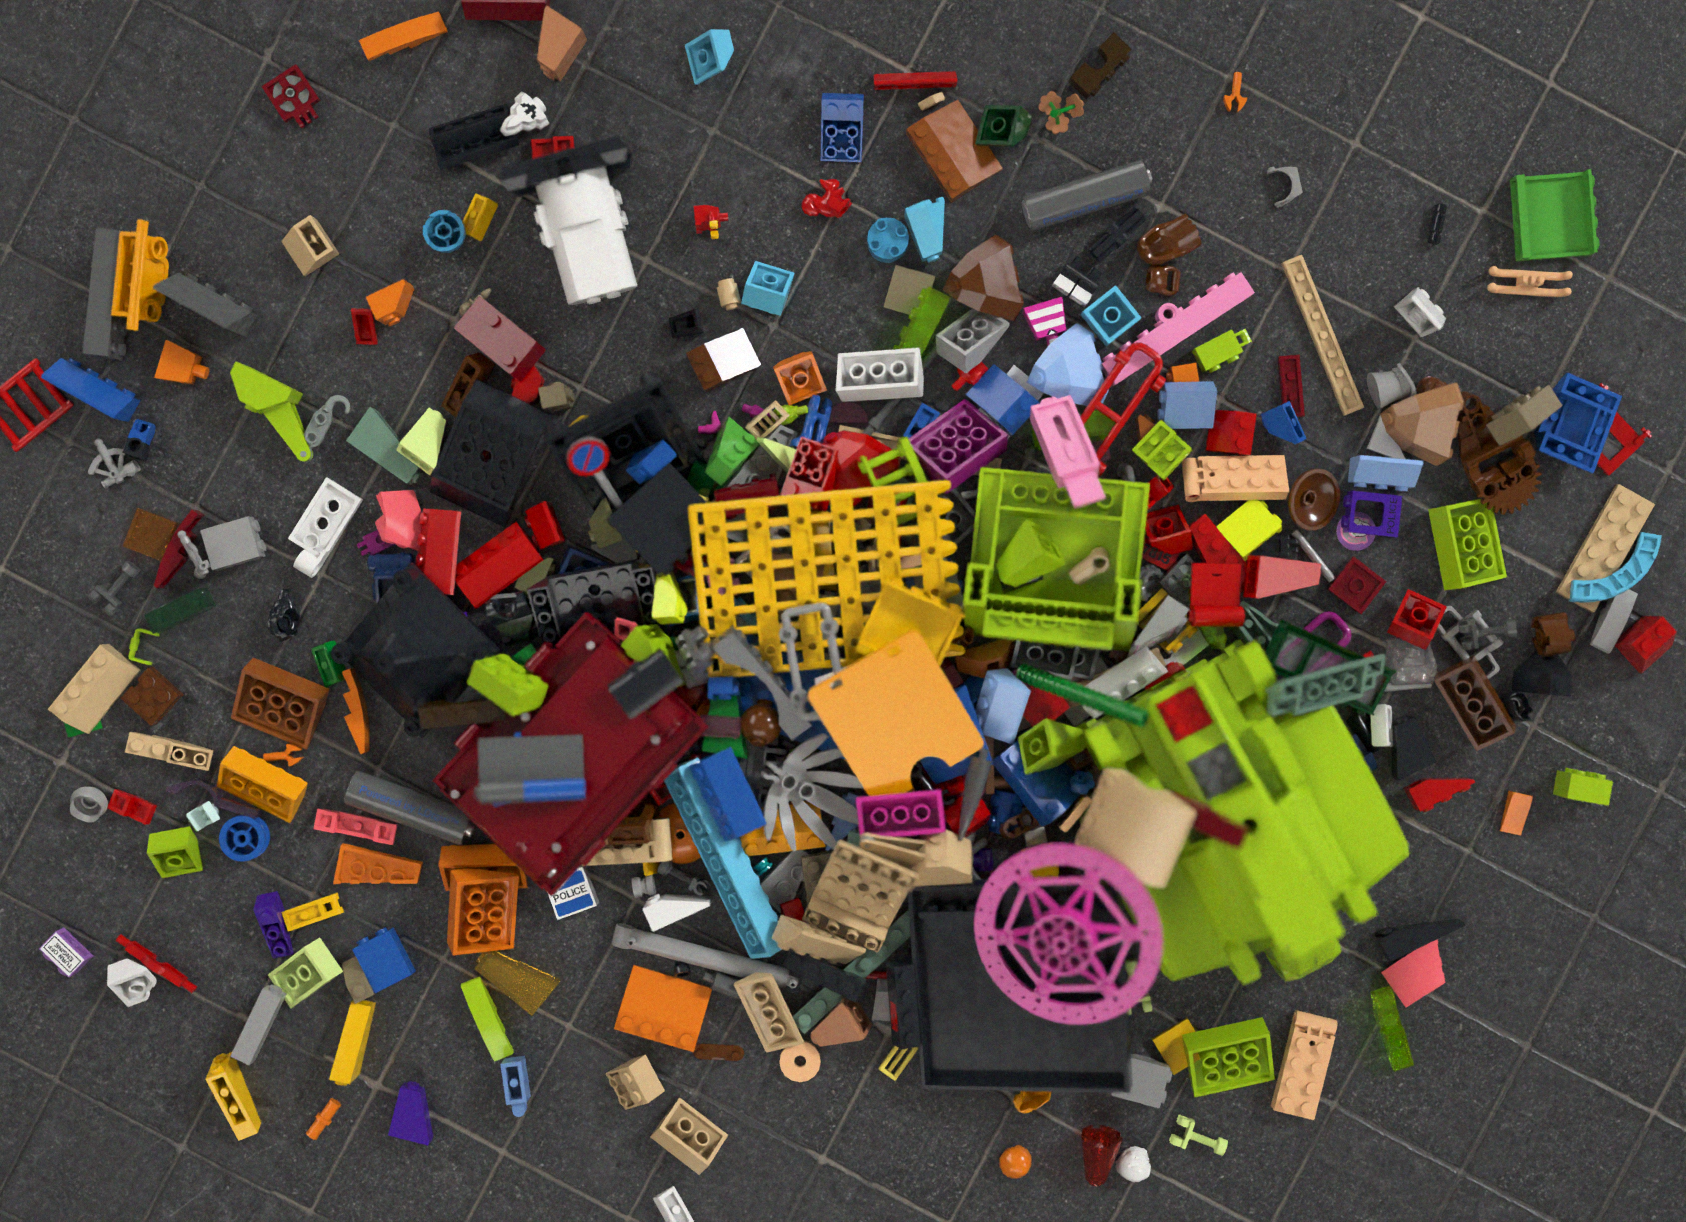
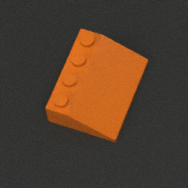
M475 868L451 870L447 944L452 955L514 949L518 874Z
M633 965L614 1029L694 1052L712 990L710 987Z

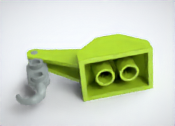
M235 362L230 372L239 401L246 404L244 408L261 415L264 414L296 455L297 459L303 462H309L313 458L312 449L322 443L332 423L334 404L342 402L345 405V413L348 414L350 411L348 399L341 395H334L314 413L306 430H304L295 406L298 405L303 393L239 362Z

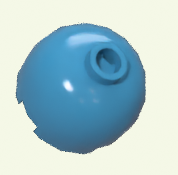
M438 210L430 214L425 225H423V236L426 243L434 250L441 253H451L458 250L464 243L466 228L463 221L455 213L448 210Z

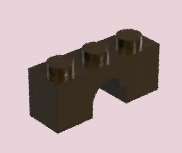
M1113 32L1097 51L1104 60V67L1093 69L1087 63H1084L1070 77L1068 83L1085 99L1090 95L1094 97L1102 88L1100 84L1104 80L1108 82L1116 74L1114 70L1119 65L1123 67L1131 58L1129 54L1132 49Z

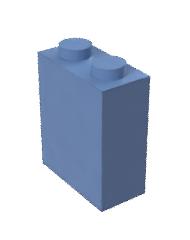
M1165 382L1163 390L1159 392L1161 409H1158L1157 412L1158 421L1162 420L1171 429L1213 428L1217 389L1214 382Z

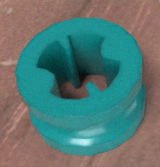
M764 857L752 868L758 871V876L762 875L773 865L772 862L769 863L767 861V857Z

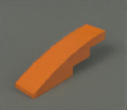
M435 12L381 30L360 39L359 42L368 61H371L387 53L391 55L406 47L413 48L448 32L440 13Z
M350 668L342 672L350 689L343 696L351 711V714L344 716L360 754L369 752L370 729L368 712L357 673L354 668Z

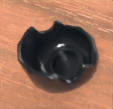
M1520 691L1508 693L1503 704L1514 722L1531 720L1528 716L1533 712V709L1529 706L1527 695Z

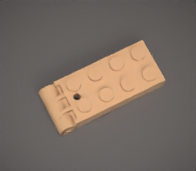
M1284 455L1198 456L1197 459L1186 458L1181 462L1185 500L1188 502L1255 499L1286 500L1289 493Z
M1295 1010L1271 1102V1107L1274 1111L1311 1120L1315 1119L1335 1040L1337 1020Z

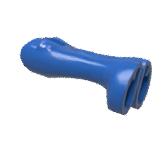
M811 396L807 406L808 413L805 415L802 433L799 437L791 440L789 447L797 449L801 437L812 440L815 421H817V429L813 441L823 444L832 410V401L826 398L823 401L820 412L817 413L820 396Z

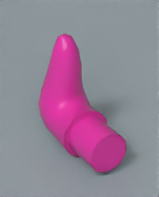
M716 411L712 413V424L698 426L699 434L709 435L720 430L721 423Z

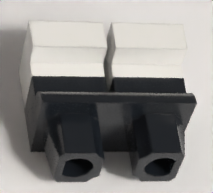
M1076 256L1070 264L1067 263L1052 287L1068 296L1078 281L1069 298L1085 307L1099 285L1098 281L1102 272L1092 267L1086 275L1080 271L1086 262Z

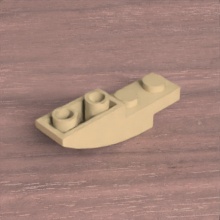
M132 731L129 732L125 753L164 760L167 763L209 771L214 751L170 738Z

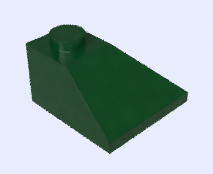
M985 105L975 144L977 146L1013 147L1027 136L1032 116L1022 106Z

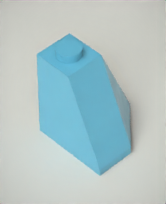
M943 197L935 199L936 203L925 200L905 208L904 218L922 262L926 260L928 263L934 262L942 254L945 203Z

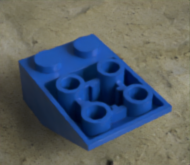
M822 93L820 161L862 162L864 94Z

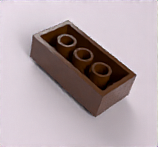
M1474 655L1436 674L1434 678L1436 685L1476 751L1515 734L1516 725Z

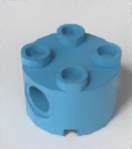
M895 218L878 219L868 231L867 246L874 259L883 263H892L903 257L909 240L907 228Z

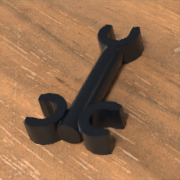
M917 761L915 764L919 770L918 772H912L911 770L910 776L916 777L925 791L935 790L922 773V764ZM944 789L941 792L943 806L951 805L955 801L954 797L950 800L944 799V794L949 791L948 789Z

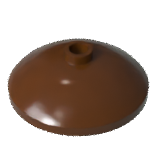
M1314 468L1305 471L1296 479L1289 494L1288 508L1290 516L1297 526L1313 531L1323 528L1333 519L1340 502V488L1336 478L1327 470Z

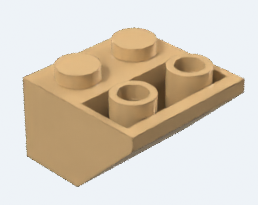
M311 215L294 225L281 241L304 276H307L339 255V252L318 220Z
M646 1054L633 1058L606 1073L610 1085L614 1088L619 1102L625 1110L648 1104L665 1091Z

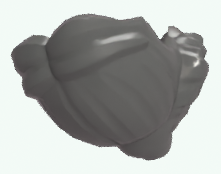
M1152 564L1140 568L1139 581H1141L1139 601L1149 600L1161 589L1156 582L1163 576V572Z

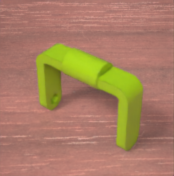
M142 628L136 629L129 646V659L152 665L151 661L136 658L135 653L139 646L141 632L154 636H159L160 633Z

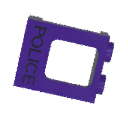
M1348 491L1343 500V506L1346 507L1345 516L1343 515L1341 520L1343 533L1377 535L1389 538L1398 537L1402 496ZM1358 500L1381 502L1383 504L1381 526L1355 524V507Z

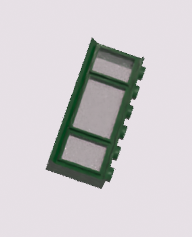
M1283 619L1280 620L1264 653L1275 677L1278 673L1283 676V680L1367 658ZM1384 665L1383 674L1376 676L1374 689L1364 691L1361 698L1342 702L1339 705L1345 708L1350 705L1355 707L1353 711L1363 716L1366 713L1374 716V711L1392 675L1397 671Z

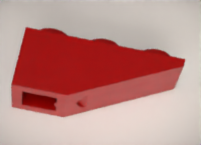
M1420 778L1403 789L1415 810L1427 812L1434 808V804L1450 800L1454 793L1458 791L1462 793L1471 788L1470 785L1475 783V780L1471 778Z

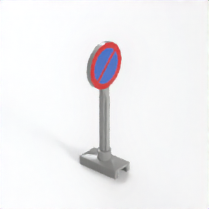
M583 438L576 441L567 452L566 460L569 468L575 474L581 476L594 475L616 510H618L623 503L602 472V469L605 468L609 460L607 446L596 438Z

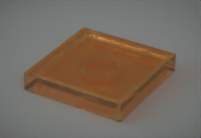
M137 508L123 547L161 561L178 523Z

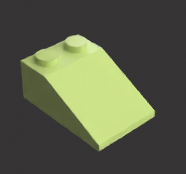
M318 938L299 950L269 973L268 976L274 985L282 988V992L287 993L284 1000L290 1008H293L343 971L321 938Z

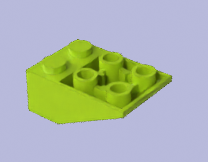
M657 624L635 627L621 644L626 650V654L637 662L644 660L661 648L670 660L671 666L683 680V683L678 687L684 686V679L671 639Z

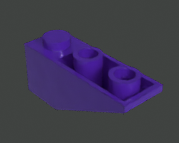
M278 891L257 895L253 911L272 958L293 955L290 934L281 913L285 910Z

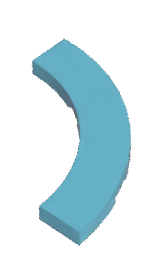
M1640 532L1631 558L1620 570L1612 575L1596 580H1572L1569 601L1580 603L1603 601L1618 596L1632 588L1645 576L1656 559L1662 535Z

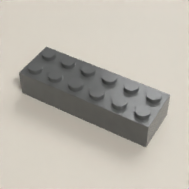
M96 228L83 354L101 359L123 361V356L126 354L125 335L128 334V329H126L127 318L111 315L120 231Z

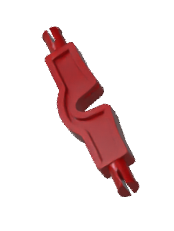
M122 934L116 939V942L125 947V951L140 960L151 971L165 977L178 987L182 986L191 994L196 990L197 986L188 981L187 976L167 962L160 963L156 961L157 955L136 941H130Z

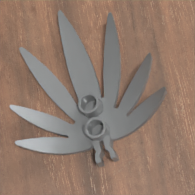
M826 734L812 737L796 747L786 758L781 768L767 761L766 765L778 775L763 771L760 774L766 779L773 780L767 793L763 816L767 822L764 825L765 838L768 841L771 839L778 804L781 827L790 848L794 852L796 851L793 818L788 804L789 801L792 802L806 825L833 850L837 844L836 840L818 815L803 799L833 816L859 825L857 809L833 792L813 784L815 781L833 786L864 788L857 776L835 771H806L808 768L843 756L839 748L821 751L808 756L828 737Z

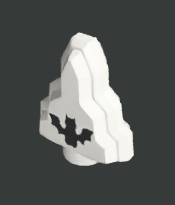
M521 92L515 97V104L510 108V116L504 120L500 131L504 136L516 135L522 130L530 132L535 128L543 129L549 125L544 114L546 111L545 105L538 97L531 99L526 93Z

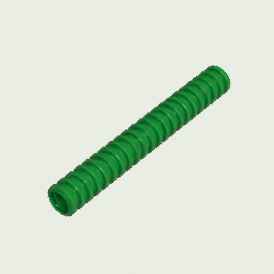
M1025 663L1021 664L1017 670L1016 677L1025 684L1028 683L1030 686L1045 690L1053 695L1056 694L1059 697L1062 696L1064 699L1085 705V707H1090L1092 710L1108 714L1111 717L1114 716L1116 719L1126 721L1134 726L1137 725L1139 728H1143L1149 719V711L1147 709H1142L1134 704L1131 705L1128 702L1125 703L1123 700L1119 701L1118 698L1107 696L1104 693L1102 694L1089 687L1078 685V683H1073L1070 680L1067 681L1065 678L1033 668Z

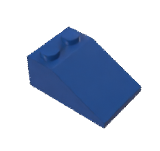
M995 364L966 394L1010 436L1030 417L1031 406L1040 404L1026 389Z

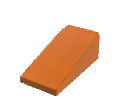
M1508 791L1500 831L1521 835L1533 796Z

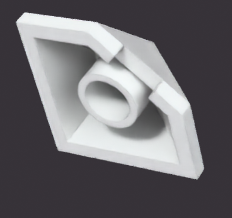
M129 959L108 965L107 986L127 1007L148 1000L150 990L155 986L157 979L146 967Z

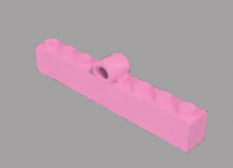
M1233 272L1223 279L1225 283L1218 287L1215 284L1206 290L1207 295L1200 298L1198 295L1189 301L1190 306L1184 310L1182 307L1177 308L1172 303L1163 304L1155 314L1157 321L1154 324L1155 329L1151 332L1145 330L1137 335L1138 340L1136 342L1144 343L1159 355H1162L1255 292L1242 272L1237 275ZM1164 311H1168L1170 313V319L1164 317ZM1128 341L1119 347L1120 350L1124 352L1131 345V342ZM1135 351L1112 386H1115L1144 367L1153 359L1141 351ZM1113 353L1108 354L1102 359L1104 362L1102 363V371L1106 377L1117 363L1113 360L1116 356Z

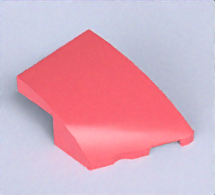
M415 491L380 492L376 497L383 515L375 524L382 541L396 544L403 549L411 548L419 554L418 535L421 533L419 522L421 510Z
M1438 939L1414 950L1381 972L1406 1008L1445 983L1442 960L1438 949Z

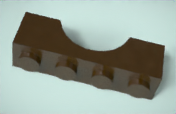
M486 696L465 702H446L445 700L423 702L418 708L421 729L506 720L509 715L507 711Z

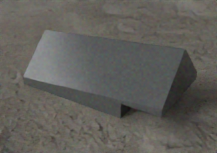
M1015 640L1010 667L1019 668L1021 664L1025 663L1028 666L1030 665L1033 668H1038L1061 678L1072 680L1074 676L1093 680L1101 649Z

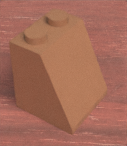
M546 6L537 61L546 77L551 80L556 78L561 82L587 42V38L582 28Z

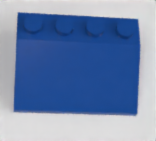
M1018 738L1013 744L1007 746L992 759L993 765L1041 827L1052 823L1081 795L1080 793H1073L1071 790L1069 779L1075 776V774L1065 762L1057 767L1026 775Z

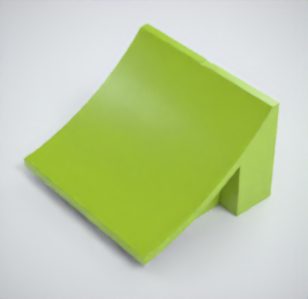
M980 467L971 563L968 564L964 597V626L971 628L975 636L1129 652L1138 617L1141 585L1139 577L1150 484L1098 479L1105 499L1074 508L1066 487L1058 489L1052 474ZM1025 520H1029L1037 524L1044 531L1041 535H1044L1049 542L1052 541L1058 547L1065 565L1044 574L1043 580L1004 594L997 576L999 571L996 564ZM1094 548H1105L1109 553L1108 569L1105 572L1097 573L1081 586L1076 584L1070 576L1069 570L1088 557ZM1096 558L1095 561L1102 562L1104 559Z

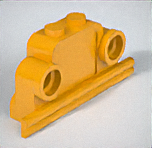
M137 219L136 232L120 231L111 313L112 316L127 318L126 329L138 331L139 320L157 322L160 319L162 313L161 306L165 303L166 295L153 289V286L167 279L169 262L165 258L168 253L166 240L162 237L149 236V222Z

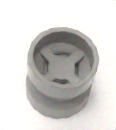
M653 875L646 876L642 880L639 877L632 878V889L635 898L642 897L644 893L649 896L656 895Z

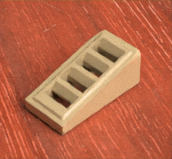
M775 400L754 417L745 428L756 440L758 437L765 438L790 415ZM774 407L782 415L780 418L772 411ZM769 413L776 421L773 422L766 414ZM762 418L770 424L769 427L761 420ZM757 422H758V423L762 426V428L764 429L763 432H762V431L760 430V428L756 425Z

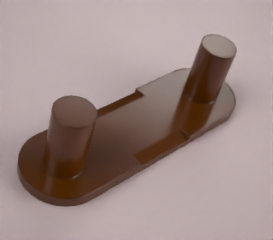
M700 1043L696 1045L693 1055L697 1059L739 1061L744 1056V1050L739 1045Z

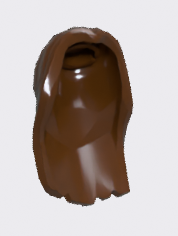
M1186 213L1171 221L1158 224L1140 237L1137 243V252L1140 258L1150 265H1160L1169 260L1184 256L1202 244L1197 226L1192 224L1191 220H1188L1189 216Z

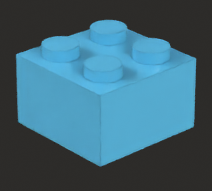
M1116 285L1080 314L1105 347L1141 319V316Z

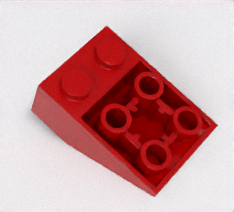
M801 437L780 496L833 491L839 449ZM830 500L809 502V504L814 509L826 512Z

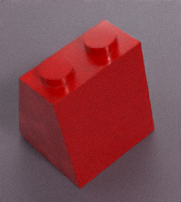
M1642 616L1618 638L1614 646L1642 674L1672 647L1677 631L1663 616Z

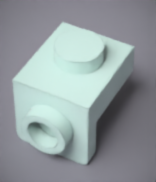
M209 801L186 814L195 831H199L220 819L218 808Z

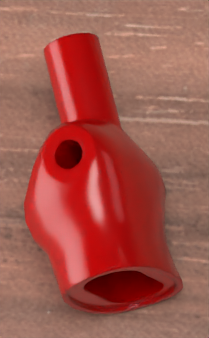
M983 362L967 373L958 368L957 372L960 377L951 387L958 391L966 382L975 385L982 375L988 371V368Z

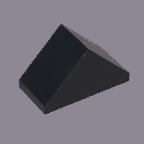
M698 309L668 318L672 339L704 333Z

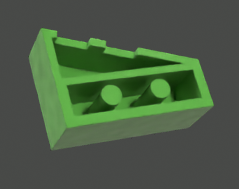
M730 417L727 418L717 432V439L713 445V452L705 471L706 474L721 486L744 464L760 445L753 435L749 434Z

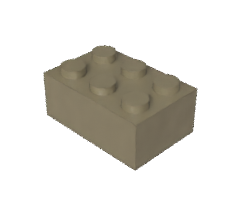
M1550 385L1540 388V386L1533 388L1528 392L1529 394L1525 396L1522 394L1512 400L1513 402L1491 416L1493 420L1486 426L1499 446L1533 430L1562 406Z

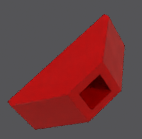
M536 365L531 368L521 382L514 377L511 382L512 396L531 405L540 400L538 388L543 387L545 381Z

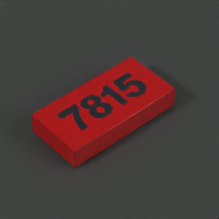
M1144 537L1142 559L1168 571L1174 565L1180 553L1172 555L1151 546L1148 538Z

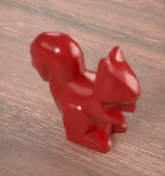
M820 179L819 182L826 191L822 197L817 194L806 195L801 203L802 211L810 217H816L819 213L825 217H842L851 207V199L841 198L845 191L843 187L839 188L840 183L838 180Z

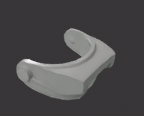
M1297 167L1268 168L1267 174L1283 172L1292 181L1290 194L1286 199L1274 203L1275 207H1282L1303 193Z

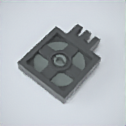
M1183 554L1156 583L1168 593V596L1190 609L1191 563L1195 562L1188 554Z

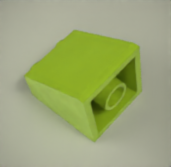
M1047 718L1018 737L1026 775L1057 767L1086 748L1082 729Z

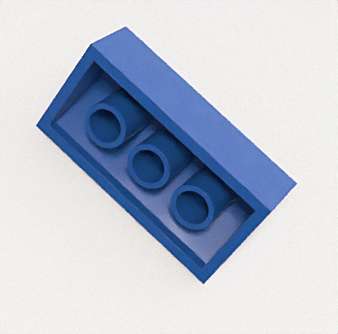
M71 357L69 360L60 358L42 374L41 378L117 420L129 422L140 403V400L134 397L136 395L134 392L126 388L123 390L117 388L116 382L108 378L105 380L98 377L100 373L91 368L85 370L80 367L82 363Z
M731 747L705 756L689 765L692 776L698 784L701 795L705 799L710 814L714 818L724 841L738 838L767 824Z

